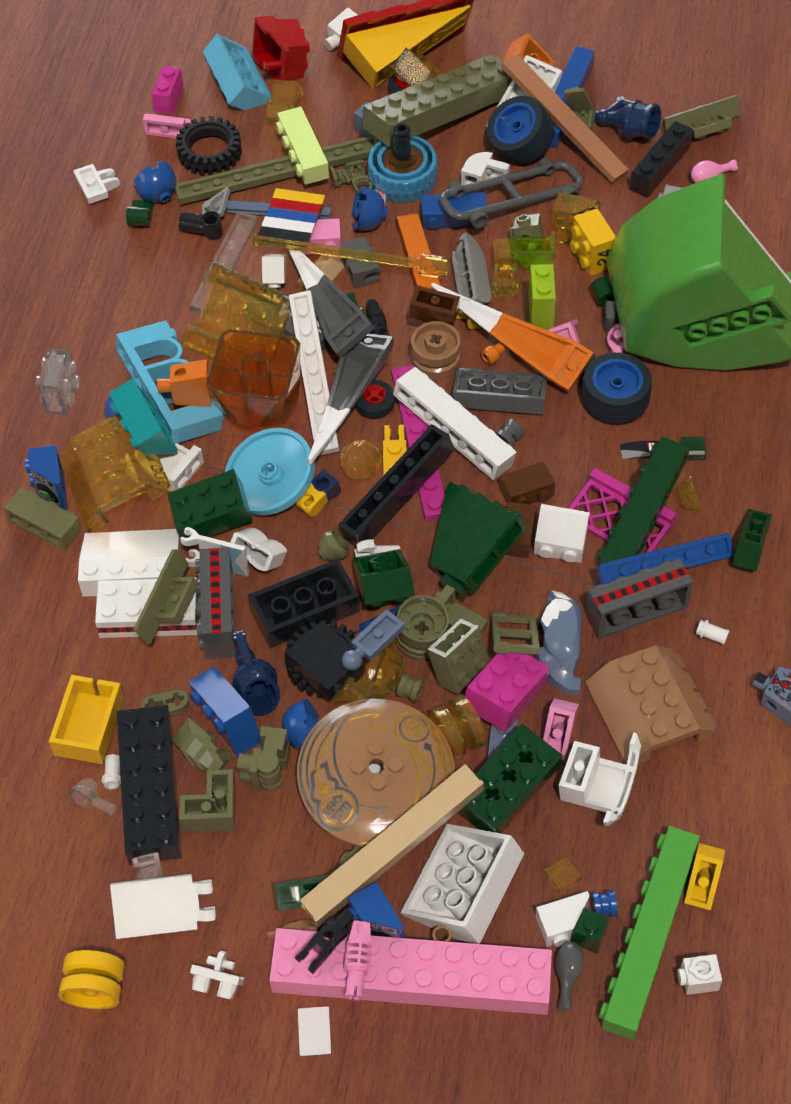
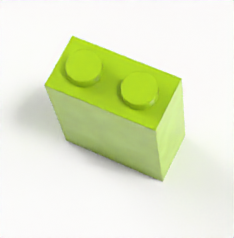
M553 264L531 265L529 285L530 324L547 330L554 327L556 302Z

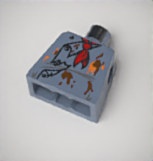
M779 667L773 678L759 672L753 682V686L765 691L761 700L762 707L791 727V670Z

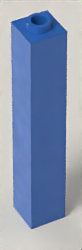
M575 46L555 93L570 109L571 107L564 96V90L575 87L584 88L594 66V50ZM553 122L555 133L550 147L557 149L564 132Z

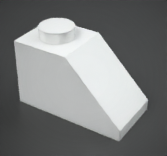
M265 254L262 256V283H268V287L272 288L281 287V283L286 282L287 254Z
M588 891L536 907L535 918L546 947L551 945L559 947L573 938L574 929L582 910L588 907L590 897Z

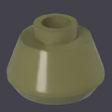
M326 530L318 543V552L321 557L326 561L347 557L349 546L345 539L335 530Z

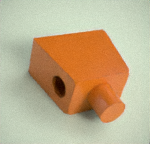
M207 360L172 365L170 367V378L157 379L158 393L171 392L175 405L211 407L212 387Z

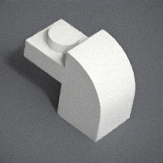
M490 152L476 153L467 159L461 170V185L509 174L510 164L493 160V153Z

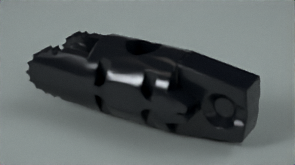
M368 300L366 302L367 317L375 327L369 334L389 336L385 314L376 300Z
M345 909L337 919L331 916L295 956V959L300 963L305 960L313 949L320 955L311 963L308 971L314 974L335 948L348 936L350 931L346 927L352 922L354 914Z

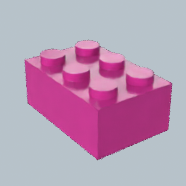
M498 653L467 686L463 707L506 732L545 688L550 667L525 653Z

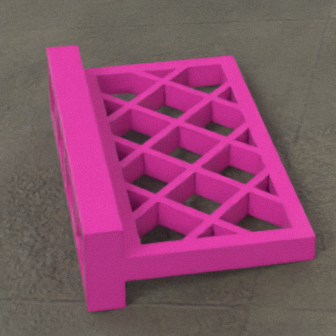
M594 468L590 474L589 481L568 509L576 510L586 507L587 512H590L589 506L603 503L605 513L592 516L591 512L589 513L590 524H588V532L608 543L610 539H608L607 534L612 528L609 517L619 516L620 510L608 512L606 503L616 501L620 503L621 508L624 504L627 505L631 498L629 497L631 487ZM593 488L600 492L601 498L588 501L587 493ZM665 506L656 522L657 525L663 528L658 534L649 536L647 540L648 550L646 552L654 551L667 532L672 530L676 524V513ZM607 519L608 528L599 530L594 527L593 521Z

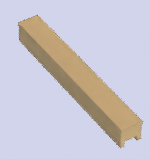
M464 764L300 899L301 907L314 921L317 928L320 927L348 903L349 896L368 887L479 795L484 789V782L479 780L468 766Z

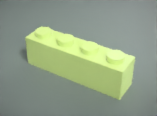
M302 107L277 113L278 122H275L276 130L279 135L282 134L284 148L289 149L288 153L291 163L295 162L297 176L302 177L305 185L328 179V162Z

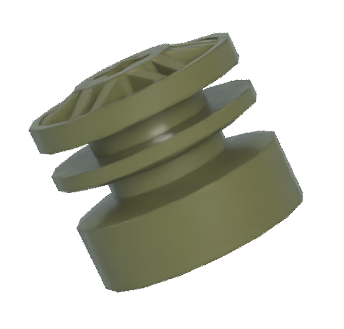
M417 595L405 600L399 607L397 618L405 623V629L395 638V643L400 652L408 658L429 660L430 656L427 649L448 631L449 614L444 604L436 598L427 595Z

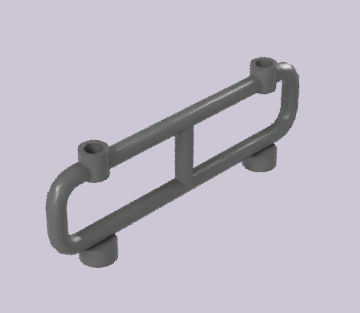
M546 157L539 162V166L466 185H461L457 180L449 184L448 189L440 194L439 202L450 217L456 220L469 219L475 228H481L489 220L487 214L559 195H561L566 204H571L579 198L580 193L578 190L583 186L584 179L572 164L565 161L552 162ZM559 169L567 171L575 180L574 183L522 196L512 184V181L543 173L551 175L555 170ZM501 184L513 198L463 212L454 209L448 201V198L451 197L460 199L466 193Z

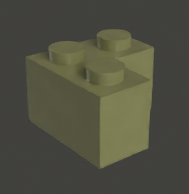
M233 769L207 770L206 794L180 795L179 821L183 833L235 831L236 781Z

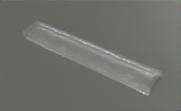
M242 212L236 213L189 305L191 311L207 315L212 314L258 222L257 216Z

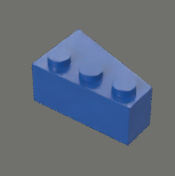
M215 667L188 681L192 690L189 695L196 706L200 705L205 717L208 720L210 719L236 757L239 756V753H245L261 743L260 732L251 707Z

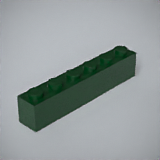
M663 436L659 443H654L650 451L651 458L648 464L644 463L639 475L641 478L638 484H634L630 490L629 497L631 498L628 504H624L620 510V520L617 526H613L609 532L608 539L610 540L607 546H603L598 554L597 560H599V564L641 554L690 456L688 446Z

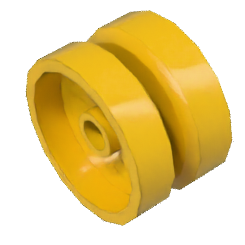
M80 950L68 953L64 957L62 972L66 977L60 981L59 998L67 1004L86 1009L101 1010L116 1007L120 1003L122 989L118 983L124 977V961L117 956L100 951Z

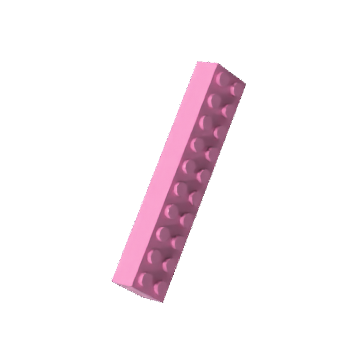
M276 928L269 980L272 993L346 999L348 974L345 973L344 964L349 934L335 948L319 969L312 974L308 969L311 963L320 955L312 949L305 960L300 963L295 959V956L318 931ZM371 936L369 972L364 976L362 1000L548 1015L552 950Z

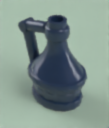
M620 96L607 109L596 111L594 122L599 123L601 126L614 125L630 140L640 137L651 139L656 135L660 127L661 108L655 103L646 104L638 99L630 101Z
M242 629L232 633L238 648L235 659L239 666L233 675L232 686L251 707L253 714L265 715L272 712L279 703L278 677L276 670L270 663L262 659H256L254 652L248 646L245 632Z

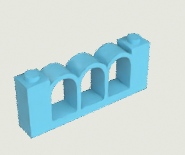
M167 321L116 334V351L131 377L151 399L175 444L222 430V420L225 418L224 412L220 406H217L214 399H212L211 407L186 406L171 411L167 404L173 403L172 393H158L154 382H157V379L170 378V367L172 365L188 363V361L182 359L181 344L177 341V334L174 328H170ZM160 355L171 357V359L144 366L141 361Z

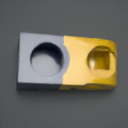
M322 470L312 480L305 494L296 502V506L309 516H316L332 497L336 498L341 493L339 481Z

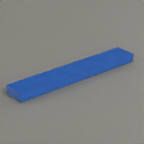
M728 532L598 564L596 567L600 584L605 585L614 582L619 577L637 574L642 569L660 566L665 561L681 559L685 568L735 555L730 533Z

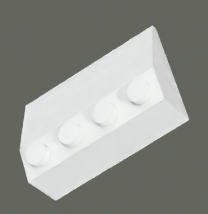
M176 529L85 533L78 570V583L82 597L97 596L98 581L158 579L171 550L177 549L180 552L181 537Z
M446 824L400 913L432 929L441 925L446 926L450 929L452 938L480 944L520 864L524 852L511 835Z

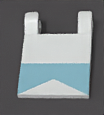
M190 527L184 529L185 535H190L189 538H180L184 546L199 544V549L229 547L233 573L248 577L249 567L245 546L199 535ZM190 549L188 551L189 556L195 558L185 559L189 563V567H195V559H200V552L196 549Z

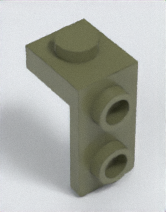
M575 87L564 90V96L573 112L593 132L596 110L585 89Z
M446 585L442 591H438L435 594L434 598L443 603L448 611L450 627L460 619L479 626L481 632L488 623L486 618L455 602V589Z

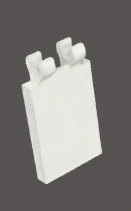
M192 874L110 884L116 939L198 929V921H213L216 917L215 906L199 908L198 894L212 893V879L193 882Z

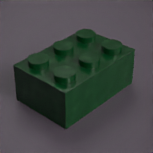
M234 469L167 493L176 531L180 537H190V535H185L184 529L187 527L194 529L199 535L211 537L253 521L243 484Z
M400 549L353 558L357 586L365 605L370 604L372 607L381 606L385 603L384 601L394 600L395 602H402L409 599L410 596H415L411 569Z

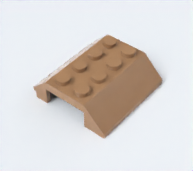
M655 645L614 659L585 681V686L623 763L626 765L633 732L637 734L641 743L638 762L640 764L650 760L652 750L694 735L696 743L710 739L711 735L718 730L712 715L706 713L708 708L700 693L694 692L697 690V687L689 672L684 671L686 667L680 655L674 653L671 648Z

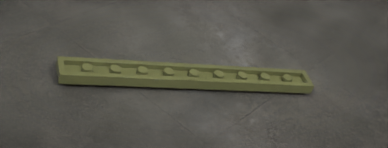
M370 135L322 147L321 149L328 162V168H330L329 166L334 167L368 158L371 149L378 142V139ZM289 156L177 183L175 193L179 204L182 205L213 197L226 187L231 190L230 192L297 176L295 162L291 163Z

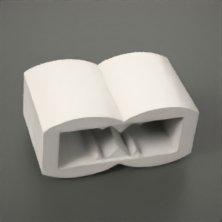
M247 528L235 532L230 542L245 546L248 561L255 568L262 571H268L281 566L287 553V549L280 542L268 539L265 534L255 528Z

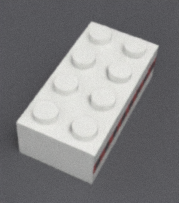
M157 579L98 581L95 624L100 638L140 637L134 631V626ZM196 590L180 624L160 623L154 636L197 635L199 616H197L196 601L199 600Z

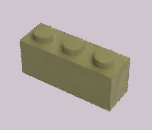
M20 488L3 507L9 522L64 551L82 531L79 517L74 512L61 509L55 502L42 499L34 491Z

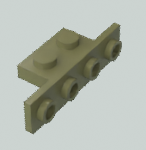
M733 95L663 118L664 133L674 121L692 128V137L695 139L705 138L710 133L723 132L726 128L732 127L733 117L741 115L739 96Z
M177 549L171 550L134 626V631L146 644H151L160 623L180 624L198 585L194 577H182L189 563Z

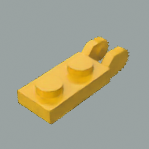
M384 425L383 476L406 452L404 425H399V440H390V425Z

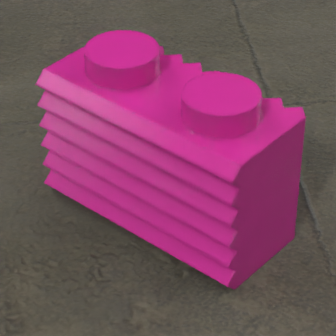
M163 66L151 93L154 112L174 113V108H176L182 88H184L180 68Z

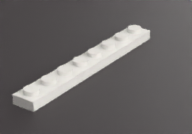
M311 290L291 294L289 295L312 434L315 441L330 392ZM335 431L318 456L340 451L337 431Z

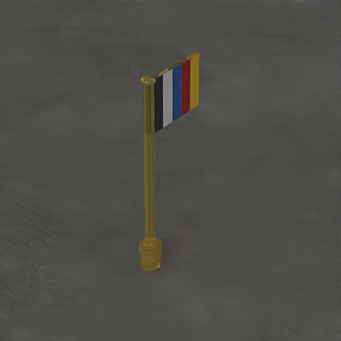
M276 188L260 231L252 238L254 246L262 245L413 267L419 270V275L441 278L442 276H447L449 271V259L444 258L442 255L422 253L421 257L411 258L309 243L326 199L325 195Z

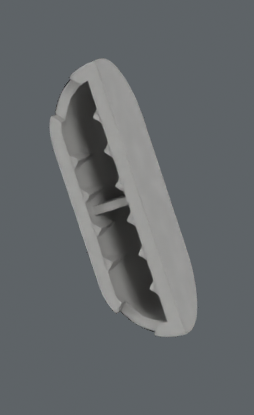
M465 232L459 238L461 242L456 252H452L457 292L484 305L490 302L492 298L485 256L476 240Z

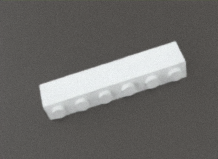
M414 367L396 380L393 395L429 426L433 424L448 433L453 447L493 481L512 467L517 452L499 438L493 430L480 422L475 415H472L458 401L448 395L443 388L429 379L425 373Z

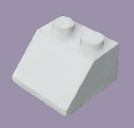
M541 504L534 554L544 558L551 557L562 559L566 562L582 563L590 512Z

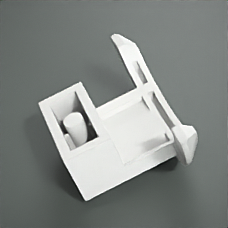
M633 732L630 741L627 765L600 758V747L574 741L559 783L560 800L606 812L603 821L604 826H610L618 821L627 804L638 767L641 743L637 734Z

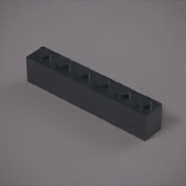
M431 424L338 524L344 539L355 547L361 541L374 539L454 452L450 435Z

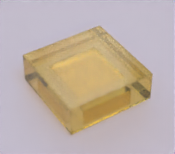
M566 856L544 870V875L559 894L581 881L582 878Z

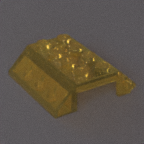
M215 262L210 269L206 270L203 282L210 283L197 323H188L181 344L247 376L258 379L276 356L290 317L289 301L284 298L283 292L272 287L267 290V285L252 278L248 282V276L235 270L229 271L228 267Z
M112 416L71 437L60 457L63 471L88 533L110 522L106 511L144 492L147 493L151 500H154L165 494L163 489L170 487L158 454L145 455L140 449L135 450L129 440L132 437L130 432H126L119 422L122 419L121 416Z

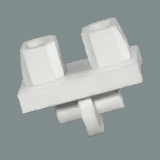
M221 950L217 957L208 956L206 963L214 965V969L192 965L190 973L194 974L192 990L208 993L211 980L215 979L220 981L217 996L233 1000L238 985L243 986L245 977L223 972L224 968L233 970L235 962L227 960L226 951Z

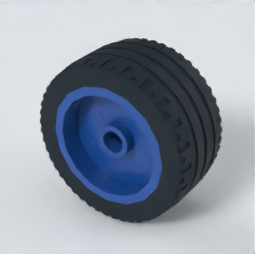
M516 96L502 102L493 111L487 124V136L493 148L506 161L517 165L528 164L542 156L550 147L555 133L554 124L548 112L537 100L528 96Z
M614 352L598 356V358L589 363L583 376L581 393L585 409L596 420L610 425H624L639 419L646 411L650 402L652 390L651 373L640 359L629 354Z

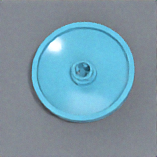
M270 428L259 431L245 439L230 456L225 472L231 469L236 471L243 484L251 514L259 516L272 515L289 508L305 494L314 476L315 460L309 465L308 457L311 448L298 433L285 428Z

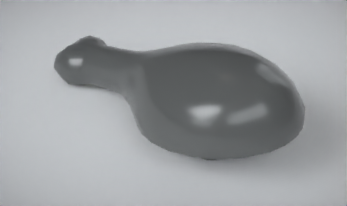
M572 941L566 942L560 947L555 960V969L561 984L560 1000L557 1005L561 1011L572 1009V987L578 980L584 964L581 947Z

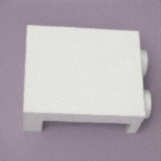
M176 443L178 451L175 453L145 455L140 449L135 450L133 448L129 454L131 471L172 492L183 488L204 463L202 449L193 445L189 450Z

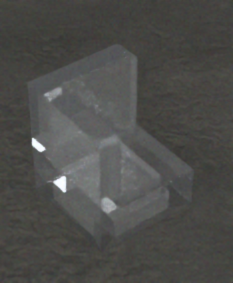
M158 852L132 858L137 880L164 877Z

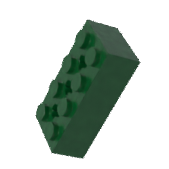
M522 723L475 774L479 780L484 782V789L459 810L458 813L479 830L501 834L560 768L563 755Z

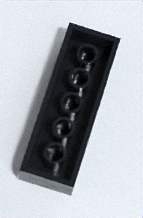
M168 705L117 711L124 846L129 865L181 859L182 851L174 745L172 742V719Z

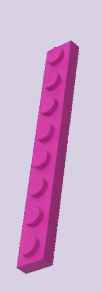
M414 365L391 369L394 388L396 380L413 369ZM397 399L409 449L428 428V424ZM437 469L418 490L425 522L440 519L445 495L439 470Z

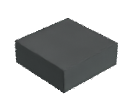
M607 301L605 305V333H608L614 326L615 301Z

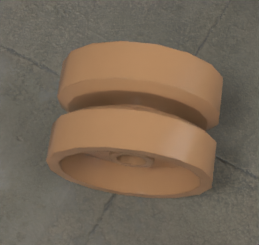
M442 321L427 322L416 328L411 336L412 365L422 373H425L429 379L440 380L454 374L457 367L460 366L461 337L458 331L452 325Z

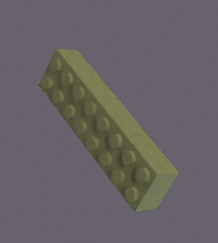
M487 55L364 105L362 127L386 146L391 147L394 145L393 128L399 123L409 125L410 138L501 101L513 79L501 68L503 62L493 55Z

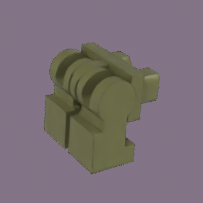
M261 726L259 736L262 749L254 748L253 755L239 753L236 767L237 771H240V782L252 783L254 791L261 792L263 788L266 791L273 792L282 786L283 778L281 772L288 768L291 747L287 729Z

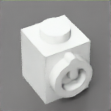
M716 954L684 958L681 968L677 970L679 985L684 986L686 995L719 991L722 978Z

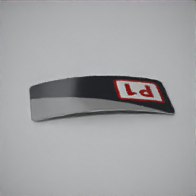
M636 441L621 444L622 459L650 456L652 446L655 442L659 443V441Z

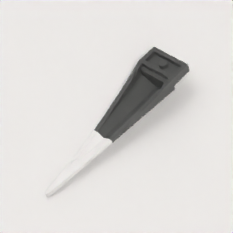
M285 242L307 291L311 290L314 308L325 338L335 353L341 358L375 327L367 315L293 243Z
M368 333L339 359L327 406L308 457L309 465L314 462L386 363L387 355L394 345L393 336Z

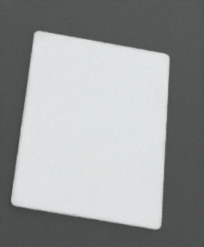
M329 1007L299 1008L300 1056L331 1054Z

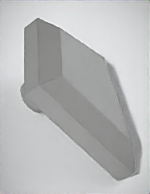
M226 187L211 199L205 201L202 204V215L206 212L214 211L220 217L224 216L231 190Z

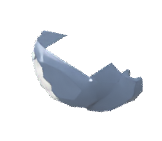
M550 591L546 600V609L537 626L538 630L540 623L542 624L544 647L540 648L539 654H535L534 658L550 667L547 681L554 688L567 695H580L581 678L575 677L574 673L579 664L582 611L575 599L569 598L562 592Z

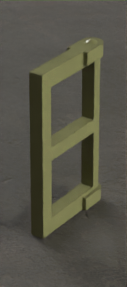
M500 611L491 613L493 648L496 653L539 654L540 647L535 616L506 614V612ZM499 623L529 624V630L499 628ZM500 636L531 638V645L501 642Z

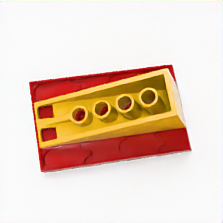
M421 0L406 6L400 4L378 12L372 10L344 19L337 56L341 61L349 59L371 88L374 89L449 35L464 32L474 0Z

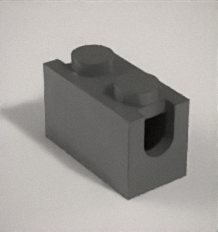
M365 236L340 243L341 259L354 289L378 283V273L382 272L379 260H375L372 244L368 245Z

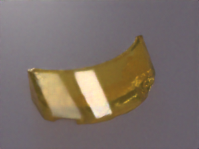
M396 638L371 662L365 658V672L357 682H354V678L349 677L331 701L350 703L364 699H385L394 692L403 675L402 655L398 654L394 647V644L397 642Z

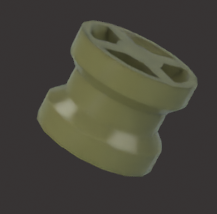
M405 672L399 682L397 696L401 698L406 696L410 698V701L417 703L422 694L425 680L420 677L417 679L412 678L411 674Z

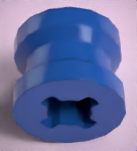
M607 890L605 894L591 892L593 912L603 916L617 917V902L614 890Z

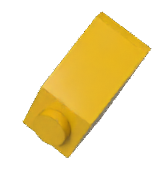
M699 843L684 901L685 904L711 910L724 860V849Z

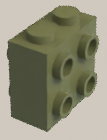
M463 619L458 620L427 649L439 686L456 694L464 689L490 662L479 626Z

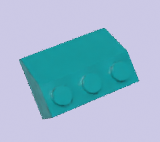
M133 378L109 393L113 400L110 405L117 415H121L122 419L119 422L126 432H130L132 437L129 440L135 450L140 449L145 455L175 453L178 451L151 399Z

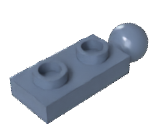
M385 609L351 642L355 650H348L344 653L342 657L343 666L348 670H356L361 666L363 656L371 662L405 629V623Z

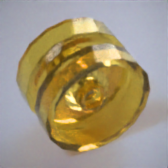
M460 694L450 699L447 707L440 704L428 710V718L436 724L445 736L454 760L466 754V747L474 751L486 745V735L481 720L470 701L464 695Z

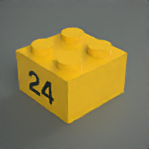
M598 208L574 216L573 226L571 227L572 241H570L572 252L577 254L581 267L586 269L590 276L607 271L606 257L616 236Z

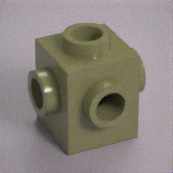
M540 213L522 214L514 217L510 233L512 240H516L517 247H531L535 244L543 243L544 228Z

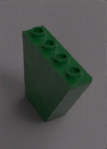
M450 482L446 489L430 565L439 577L443 578L445 574L449 575L466 587V592L474 595L527 529L522 522L523 517L514 509L509 511L499 502L489 501L479 492L476 494L471 492L463 484L458 486Z

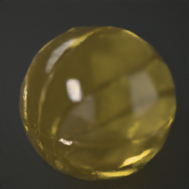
M356 439L347 443L340 455V465L343 472L350 478L359 481L373 477L381 464V455L378 448L372 442L364 439Z

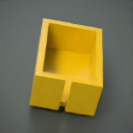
M71 675L49 739L54 756L103 765L117 723V711L121 710L124 701L120 683L98 679L97 686L100 696H98L93 678Z

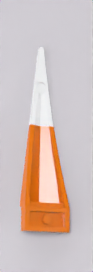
M431 283L432 288L437 291L460 296L459 309L548 381L555 383L568 392L594 356L593 351L575 340L524 322L440 285Z

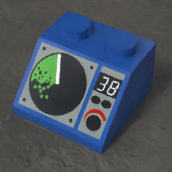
M56 445L27 449L28 459H24L26 472L29 473L31 487L36 488L37 494L46 501H53L61 509L68 510L64 471Z
M377 882L348 897L349 908L347 909L354 914V918L349 924L350 928L354 920L370 923L371 936L405 938L404 926Z

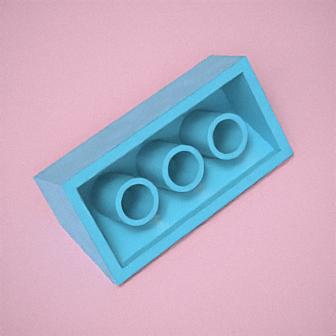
M216 34L203 50V53L207 59V64L213 71V76L220 85V90L227 98L226 102L231 107H237L244 111L271 103L274 99L247 48Z

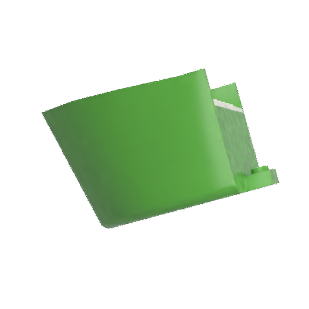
M724 173L653 200L622 225L606 257V263L624 348L627 352L673 367L724 371L791 360V272L785 273L726 201V176Z

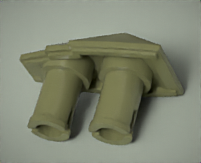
M190 717L186 719L172 740L193 767L197 766L201 771L221 770L223 765L229 764L228 761H231V752L226 748L218 749L215 745L214 734L206 732Z

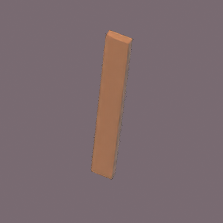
M518 54L502 63L501 68L529 97L534 98L544 107L552 121L612 183L627 174L629 169Z

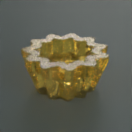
M509 270L496 272L489 282L491 293H495V298L501 297L504 300L507 297L513 298V294L519 293L518 288L520 284L514 273L509 272Z
M690 476L677 486L685 509H702Z

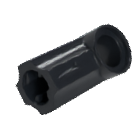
M209 211L203 215L181 212L178 224L179 230L204 234L209 240H217L223 235L221 219L217 212Z

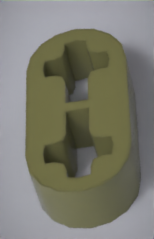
M174 689L145 697L141 702V708L150 707V705H168L170 715L174 717L184 714L188 710L189 698L185 691ZM175 699H180L181 705L176 706Z

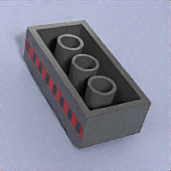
M229 547L199 549L200 559H195L196 574H198L196 593L199 601H196L197 616H199L197 636L199 637L200 650H205L206 659L235 657L236 643L232 635L235 632L234 574Z
M681 559L665 561L660 566L651 569L645 568L637 574L628 577L622 576L614 582L594 586L589 590L586 617L597 639L613 635L688 608L693 581Z

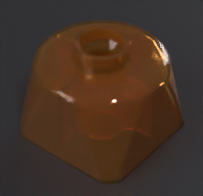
M228 329L221 333L206 387L228 421L247 429H265L283 422L293 413L297 405L300 386L301 343L296 337Z

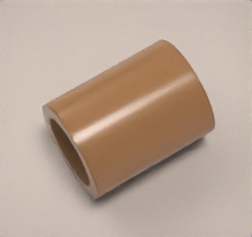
M443 925L437 926L433 930L432 940L439 941L437 940L438 938L444 937L446 942H451L452 934L450 929Z

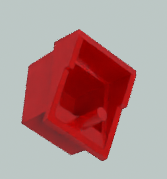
M274 15L255 17L251 57L261 70L267 71L281 89H286L287 80L304 78L305 69L308 68L307 53L310 52V44L305 39L304 28L300 26L298 19H275Z

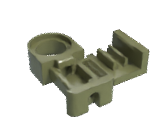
M363 160L347 163L346 169L335 170L333 166H329L330 175L335 187L341 186L342 183L350 184L351 182L354 194L360 193L358 187L363 185L373 189L368 175L365 176L363 171Z

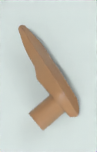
M299 920L280 928L318 931L313 920ZM276 930L267 932V937L275 938Z

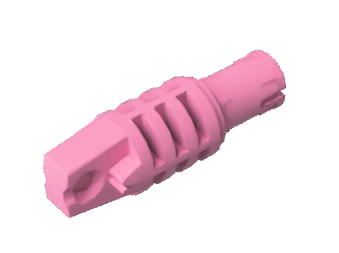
M354 920L346 944L344 970L348 976L345 998L349 1000L352 999L353 995L354 1000L363 999L364 976L369 972L371 956L369 922Z

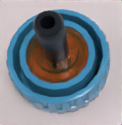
M399 123L393 128V146L388 147L379 141L371 149L368 155L367 170L373 190L382 192L388 201L409 203L420 200L421 195H428L437 183L438 160L436 152L430 143L418 136L410 138L409 125Z

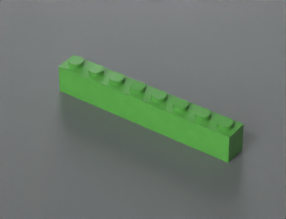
M672 826L668 827L666 835L662 833L660 835L656 849L661 851L658 858L653 856L648 871L653 873L651 881L645 880L641 896L645 898L642 905L637 903L632 918L637 920L635 928H629L624 943L629 945L627 952H621L616 968L620 969L618 978L612 977L607 993L612 994L609 1003H603L599 1018L603 1019L602 1030L634 1041L697 849L699 835Z

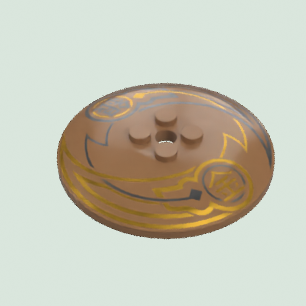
M364 699L350 702L325 715L307 735L301 747L297 764L298 789L309 815L330 836L359 848H364L455 773L451 748L436 724L415 708L386 699ZM372 763H380L384 770L381 773L375 774L369 770V766Z

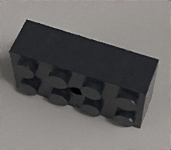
M339 558L248 594L250 610L269 648L293 639V634L296 631L301 634L300 627L304 625L307 629H310L311 622L315 621L317 625L321 620H326V625H328L331 621H338L360 611L359 595Z

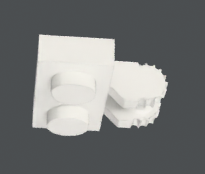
M91 164L73 170L74 176L88 204L108 198L107 190H113L120 185L118 178L114 177L115 172L112 168L97 171L94 165Z

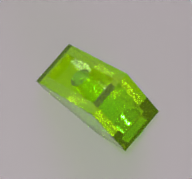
M553 236L509 237L511 257L529 271L531 265L553 264L556 254Z

